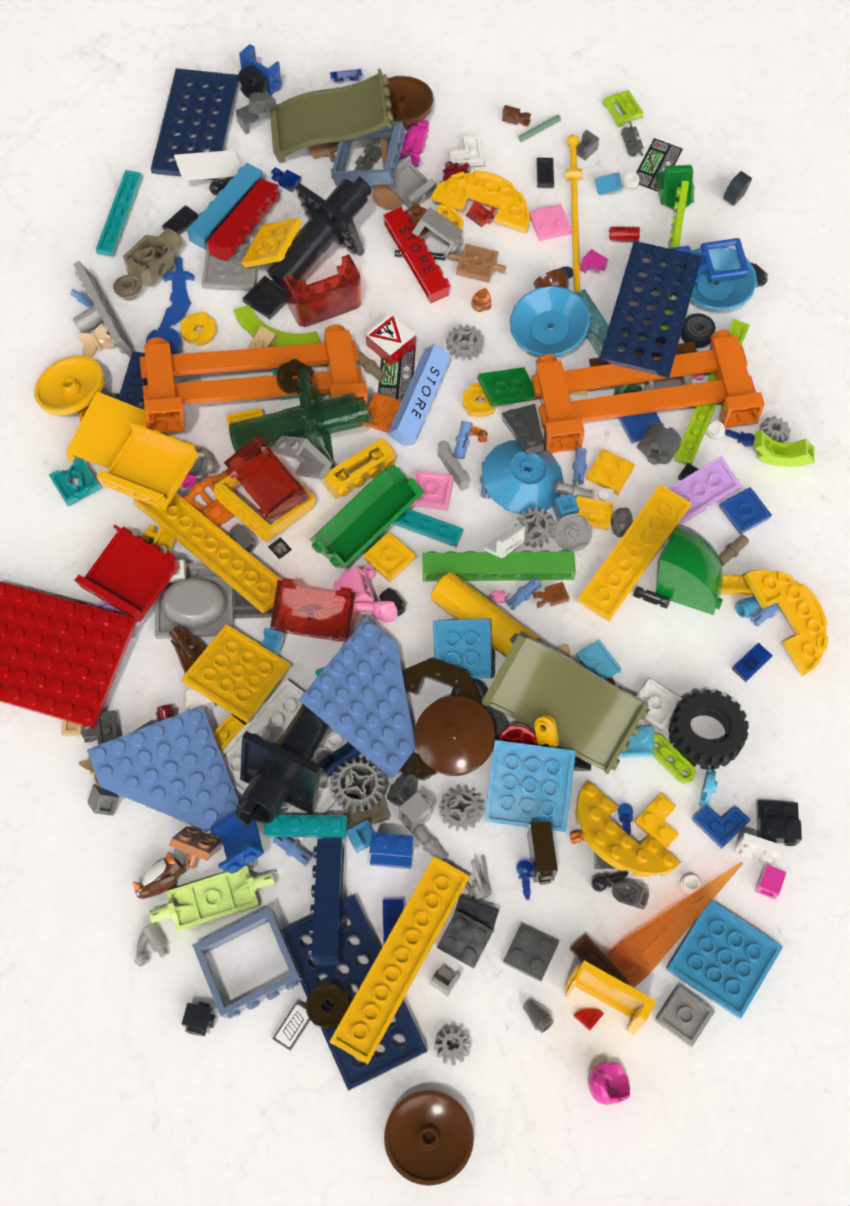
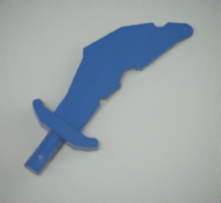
M181 257L176 258L175 271H170L163 276L165 282L172 280L173 292L169 299L172 305L166 309L158 330L162 329L161 327L176 325L184 318L191 305L186 290V280L194 281L195 277L188 271H182L183 258Z

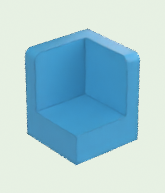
M620 172L595 178L598 195L623 189Z
M572 493L555 498L553 512L558 522L566 515L579 512V507Z
M264 628V640L261 646L280 656L285 642L283 632Z
M369 819L347 830V837L356 853L370 847L371 832L373 830Z

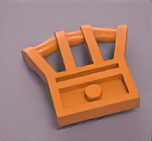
M222 471V474L214 476L207 475L200 483L196 482L193 484L190 492L183 496L188 503L217 527L225 524L234 518L235 515L217 499L211 501L203 489L208 486L214 493V483L226 478V471ZM197 493L207 504L206 506L193 501Z

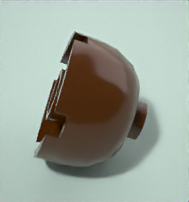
M563 268L549 271L543 279L540 276L533 282L535 289L548 286L568 288L569 286L568 275Z

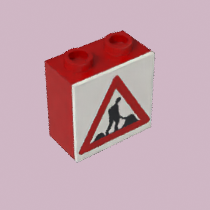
M390 314L366 333V345L391 366L395 362H399L407 352H411L415 348L416 334L393 314Z

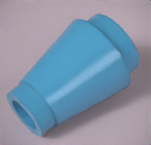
M756 597L739 600L735 608L740 617L748 618L760 609L761 606Z

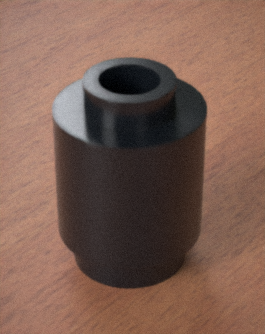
M750 262L756 273V287L764 286L768 281V273L756 263Z
M387 588L379 595L380 601L394 602L395 607H397V617L405 612L406 603L395 590Z

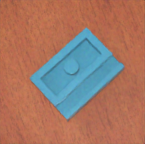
M600 640L576 653V658L583 667L606 681L609 677H614V675L619 674L622 670Z
M653 726L639 727L634 737L630 736L627 742L630 745L624 754L620 753L618 758L653 757Z

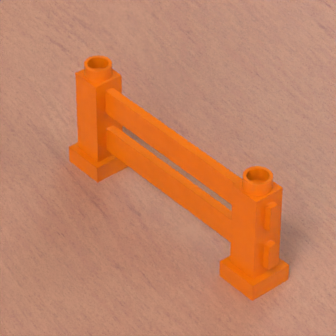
M339 324L330 325L325 329L324 343L172 355L170 343H167L163 338L155 337L146 342V345H144L145 357H140L142 379L147 378L148 385L143 386L146 425L148 429L153 431L158 430L161 433L185 431L183 405L321 393H329L328 410L330 419L361 417L366 414L368 392L366 382H363L361 369L356 368L355 362H358L356 343L351 341L350 331L345 330V327ZM292 359H297L307 366L327 364L328 371L313 372L312 385L308 391L302 394L283 392L277 385L276 375L174 383L173 376L273 369L279 368ZM292 376V377H291V379H294V378H295V379H298L297 376Z
M719 330L710 336L711 346L707 351L675 355L669 377L675 378L714 372L716 381L571 401L570 392L668 378L613 364L564 371L561 360L557 361L556 356L551 354L543 355L536 360L535 375H532L531 379L535 397H539L541 403L538 411L542 428H544L543 445L550 453L572 451L576 448H581L584 435L582 422L723 402L719 415L720 421L724 424L725 428L758 424L765 403L762 393H756L752 376L748 374V363L743 346H740L737 335L732 336L729 330Z

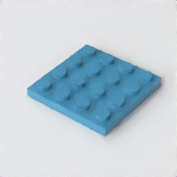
M495 740L484 821L529 827L530 823L551 821L553 831L566 832L576 751Z
M710 899L668 966L667 971L741 1019L783 946Z

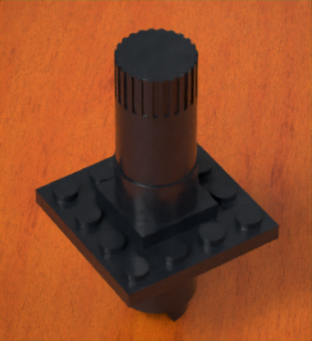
M360 176L354 183L348 179H343L326 200L301 183L296 185L297 197L301 201V206L305 210L304 214L308 217V221L293 239L291 246L285 253L284 259L280 262H274L267 270V274L275 283L291 292L334 241L340 246L344 245L347 247V250L353 255L356 253L361 257L365 251L353 219L368 202L367 197L371 194L372 189Z
M304 704L301 705L276 743H270L262 739L258 734H252L248 731L242 736L240 780L249 785L238 800L239 807L237 806L235 815L248 828L254 820L267 824L273 822L285 802L311 815L316 809L321 767L311 760L329 731L330 726Z

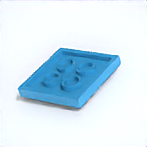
M491 619L433 621L434 659L468 670L471 679L493 678Z

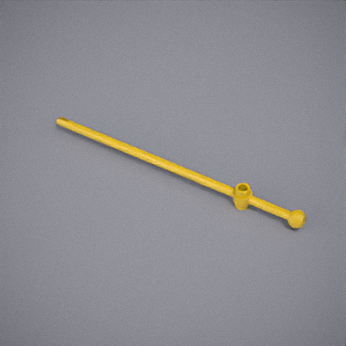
M570 135L566 141L570 147V169H565L566 180L571 179L574 293L580 296L577 179H582V169H577L576 147L579 145V138L576 135Z

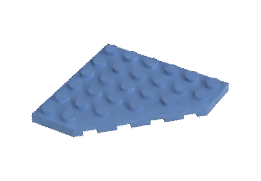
M366 618L299 698V701L390 778H394L416 749L397 643Z
M202 705L87 749L99 786L102 789L142 804L159 813L171 816L183 823L195 826L205 832L210 831L212 824L234 811L237 806L239 807L238 797Z

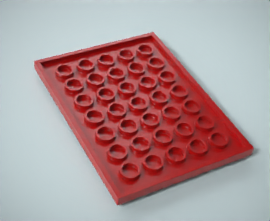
M0 581V702L95 729L138 622L137 619Z

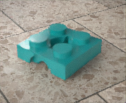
M82 458L74 461L73 465L66 471L57 470L49 474L51 481L67 506L101 489ZM71 477L79 480L80 490L77 489L76 484H70Z

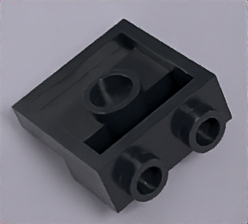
M757 800V837L774 843H784L785 846L789 847L799 844L802 840L801 820H799L798 803Z

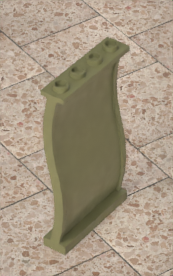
M379 68L378 74L361 82L344 87L300 94L280 104H276V107L270 110L273 152L278 162H284L286 156L310 146L363 137L386 126L391 129V121L394 118L390 110L392 104L388 98L390 91L387 86L389 84L387 75H383L381 68Z
M522 631L516 638L481 702L487 707H493L533 730H535L534 724L539 716L543 714L552 716L557 726L559 746L563 749L575 750V756L604 770L606 774H609L611 769L615 771L620 762L617 758L620 753L624 754L630 745L627 742L630 736L634 737L640 727L637 725L640 719L644 720L650 710L647 708L648 701L641 700L614 686L565 655L529 637L528 634Z

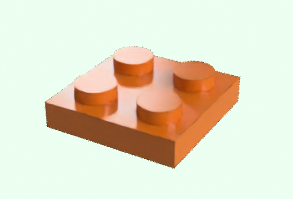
M375 392L363 418L362 425L388 433L401 400Z

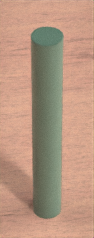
M556 115L518 136L519 141L523 142L561 121L560 115Z

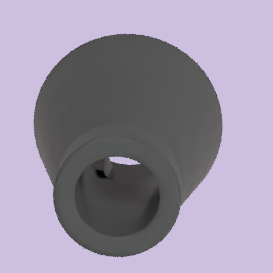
M533 1000L528 1001L523 1006L536 1031L539 1030L543 1033L554 1023L551 1018L552 1015L538 1006Z

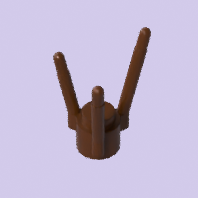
M180 625L173 628L169 635L172 638L171 643L175 648L184 673L188 671L179 646L183 647L189 657H192V653L186 645V642L189 640L188 637L203 650L206 647L191 634L189 629L184 630Z

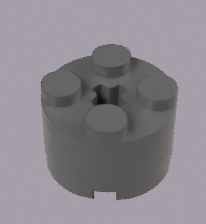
M659 422L651 424L637 445V448L647 457L648 462L653 465L669 463L682 442L680 435L673 428L669 427L667 429L663 427V423Z

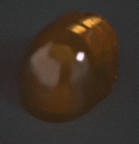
M487 288L477 291L472 297L471 307L477 312L490 310L491 297Z

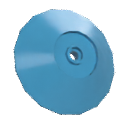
M728 247L708 249L715 272L741 268L735 249ZM701 248L692 250L691 252L698 253L702 251ZM746 258L750 270L749 274L716 280L709 279L707 270L699 271V281L694 285L691 300L699 306L712 310H731L743 305L753 296L757 285L754 267ZM680 266L678 270L684 271L685 268Z
M557 286L540 287L525 294L514 305L509 319L510 331L518 346L530 354L538 356L548 354L559 356L575 349L586 337L590 326L589 309L583 299L570 289Z
M509 440L492 449L486 456L482 469L484 487L493 501L507 511L522 515V512L528 513V508H531L533 511L535 507L540 508V510L542 508L548 510L554 505L555 498L561 497V493L554 492V485L556 481L564 483L562 470L554 456L545 448L544 451L526 455L516 440Z

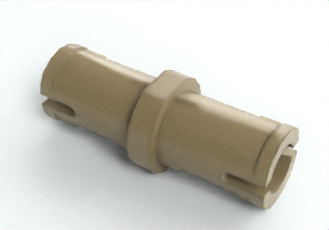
M361 351L358 352L357 363L364 368L366 373H370L379 382L383 381L386 378V372L378 367L374 360H370Z
M742 534L733 543H729L725 550L718 555L722 567L733 557H737L739 551L749 543V539Z

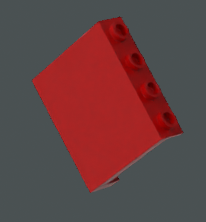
M114 525L113 528L117 533L85 577L78 574L74 581L84 590L141 622L180 565L172 553L168 551L164 553L156 544L152 543L150 545L146 543L147 540L138 534L137 536L132 535L128 528L124 526L120 528Z

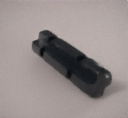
M639 586L635 588L633 593L634 597L643 598L644 601L655 605L660 604V607L665 609L668 608L671 601L666 596L660 597V594L650 590L644 591V588Z

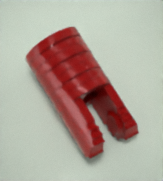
M616 226L608 229L611 241H639L640 227Z

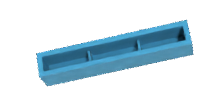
M249 163L241 167L234 178L229 180L227 186L220 190L218 196L209 203L204 212L199 214L196 221L189 225L187 230L189 241L206 250L207 241L261 178L264 179V172Z

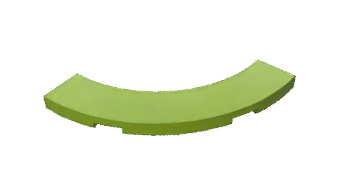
M250 305L233 310L240 326L252 338H254L261 326L275 333L277 337L271 347L321 343L316 331L295 334L269 327L255 315Z

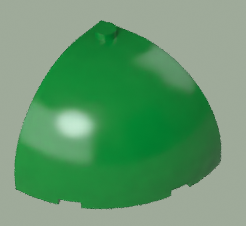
M678 524L660 559L656 593L660 594V597L666 596L670 598L672 602L714 615L716 609L720 610L723 599L720 598L723 588V571L720 559L714 547L703 535L688 526Z

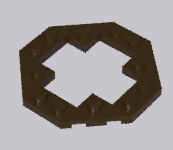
M429 658L402 670L405 691L418 695L424 679L428 678L458 689L457 696L473 699L483 706L468 670L434 658ZM413 754L410 755L399 770L403 774L413 773L421 781L438 774L429 768L421 757Z

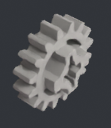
M460 324L459 329L453 327V332H448V337H446L447 350H450V355L455 353L456 359L459 356L462 357V361H464L465 357H468L469 360H471V356L477 358L478 353H482V348H484V335H480V330L475 331V326L469 328L468 324L465 327H462Z
M535 507L534 511L528 508L527 514L522 512L523 517H518L517 520L526 529L525 542L523 544L527 547L530 545L532 548H535L536 544L542 547V542L548 544L547 538H553L551 531H556V528L552 526L555 524V521L551 519L552 515L549 512L547 513L545 509L542 508L540 510L538 507Z
M455 787L454 793L448 790V797L442 796L444 803H439V808L443 810L439 811V815L445 816L442 822H449V829L456 826L457 832L460 827L467 831V826L475 827L474 821L480 822L481 818L479 816L483 814V810L479 808L483 806V802H477L480 796H473L474 790H470L468 793L466 792V787H463L462 791ZM455 799V802L448 807V804ZM461 806L464 812H461L458 807ZM475 811L473 816L470 819H467L468 815Z

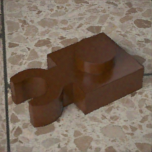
M508 105L504 106L502 121L518 125V122H520L524 126H529L530 113H521L519 108Z

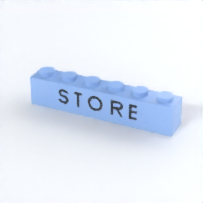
M437 344L424 349L387 433L402 446L414 443L417 440V433L424 424V417L431 407L430 403L437 394L436 390L443 380L444 371L449 366L448 362L451 356Z

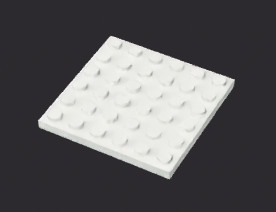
M287 679L221 752L233 787L240 795L243 794L249 785L240 780L241 746L244 733L246 731L252 734L255 733L270 743H276L303 704L299 701V698L304 692ZM330 727L311 761L318 764L348 741ZM362 753L355 758L356 763H359L360 758H363L364 764L369 760ZM321 770L316 809L312 815H325L337 801L333 799L335 793L330 791V788L334 786L330 784V780L335 778L333 775L328 777ZM348 774L341 782L342 789L346 788V785L350 783ZM285 802L277 815L311 814ZM306 837L295 838L302 843Z

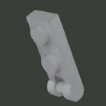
M442 440L438 443L437 455L449 474L453 475V479L460 490L463 491L468 488L469 475L465 470L461 469L457 457H453L448 450V442Z

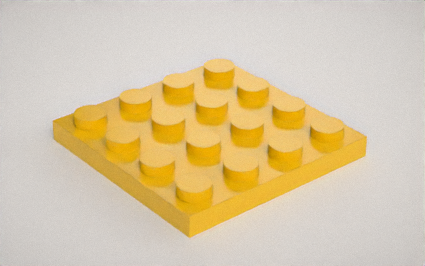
M226 624L185 673L181 682L246 723H249L289 671L292 664Z

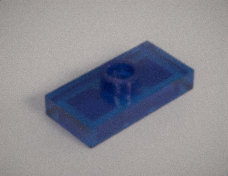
M757 643L731 670L747 682L773 655L760 643Z

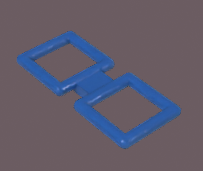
M740 238L702 243L700 246L702 252L692 253L690 246L669 248L702 256L698 272L707 270L710 280L747 275L750 272ZM735 245L741 268L715 272L708 249ZM698 274L695 283L699 281ZM656 277V280L659 282L664 280L662 277ZM679 281L672 282L676 286L681 285Z

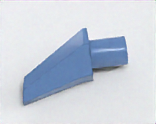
M72 289L70 295L77 298L78 302L88 308L94 305L83 291L80 293Z

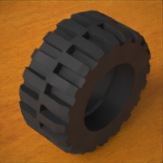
M704 689L703 693L698 690L693 692L691 696L687 695L683 698L682 702H679L671 717L668 729L671 733L669 736L670 743H674L673 747L685 759L689 760L694 767L698 764L701 765V769L707 770L708 766H711L712 769H718L720 765L723 767L728 765L731 760L733 761L738 756L748 738L749 722L747 720L744 721L747 717L745 711H740L741 705L737 701L734 703L731 700L732 697L728 694L726 697L721 695V691L716 690L715 693H711L710 689ZM697 716L715 718L724 727L726 733L725 740L715 744L700 740L692 731L691 720Z

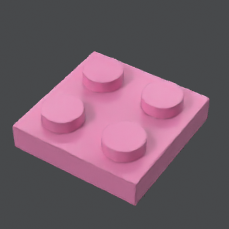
M561 204L529 211L530 220L539 242L572 233V228Z
M417 470L415 481L424 493L411 506L448 511L453 475Z

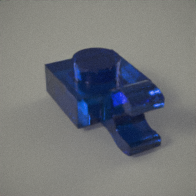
M276 167L271 171L273 174L271 179L291 192L301 182V176L288 169L285 173Z

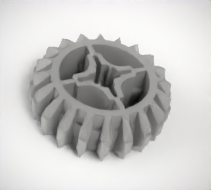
M352 758L351 764L345 760V768L339 765V772L333 773L335 779L330 780V784L334 785L330 788V791L335 793L333 799H339V806L345 803L344 809L346 811L350 806L353 813L356 812V808H360V812L363 813L364 806L371 810V803L378 805L379 801L377 798L382 799L383 794L381 792L385 791V786L381 785L385 783V778H379L382 776V771L375 772L378 767L376 765L370 767V760L366 764L363 763V758L359 759V763H356L355 758ZM355 771L364 772L368 775L359 776ZM348 774L350 783L346 785V788L342 789L341 782ZM373 781L375 788L367 796L365 788ZM354 782H357L358 785L361 784V789L358 786H354ZM356 794L360 799H352L348 796Z

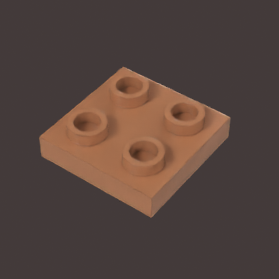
M189 826L173 836L169 846L186 852L187 855L183 865L187 867L189 864V869H195L198 858L208 861L221 849L223 843L217 836L201 833L197 828Z

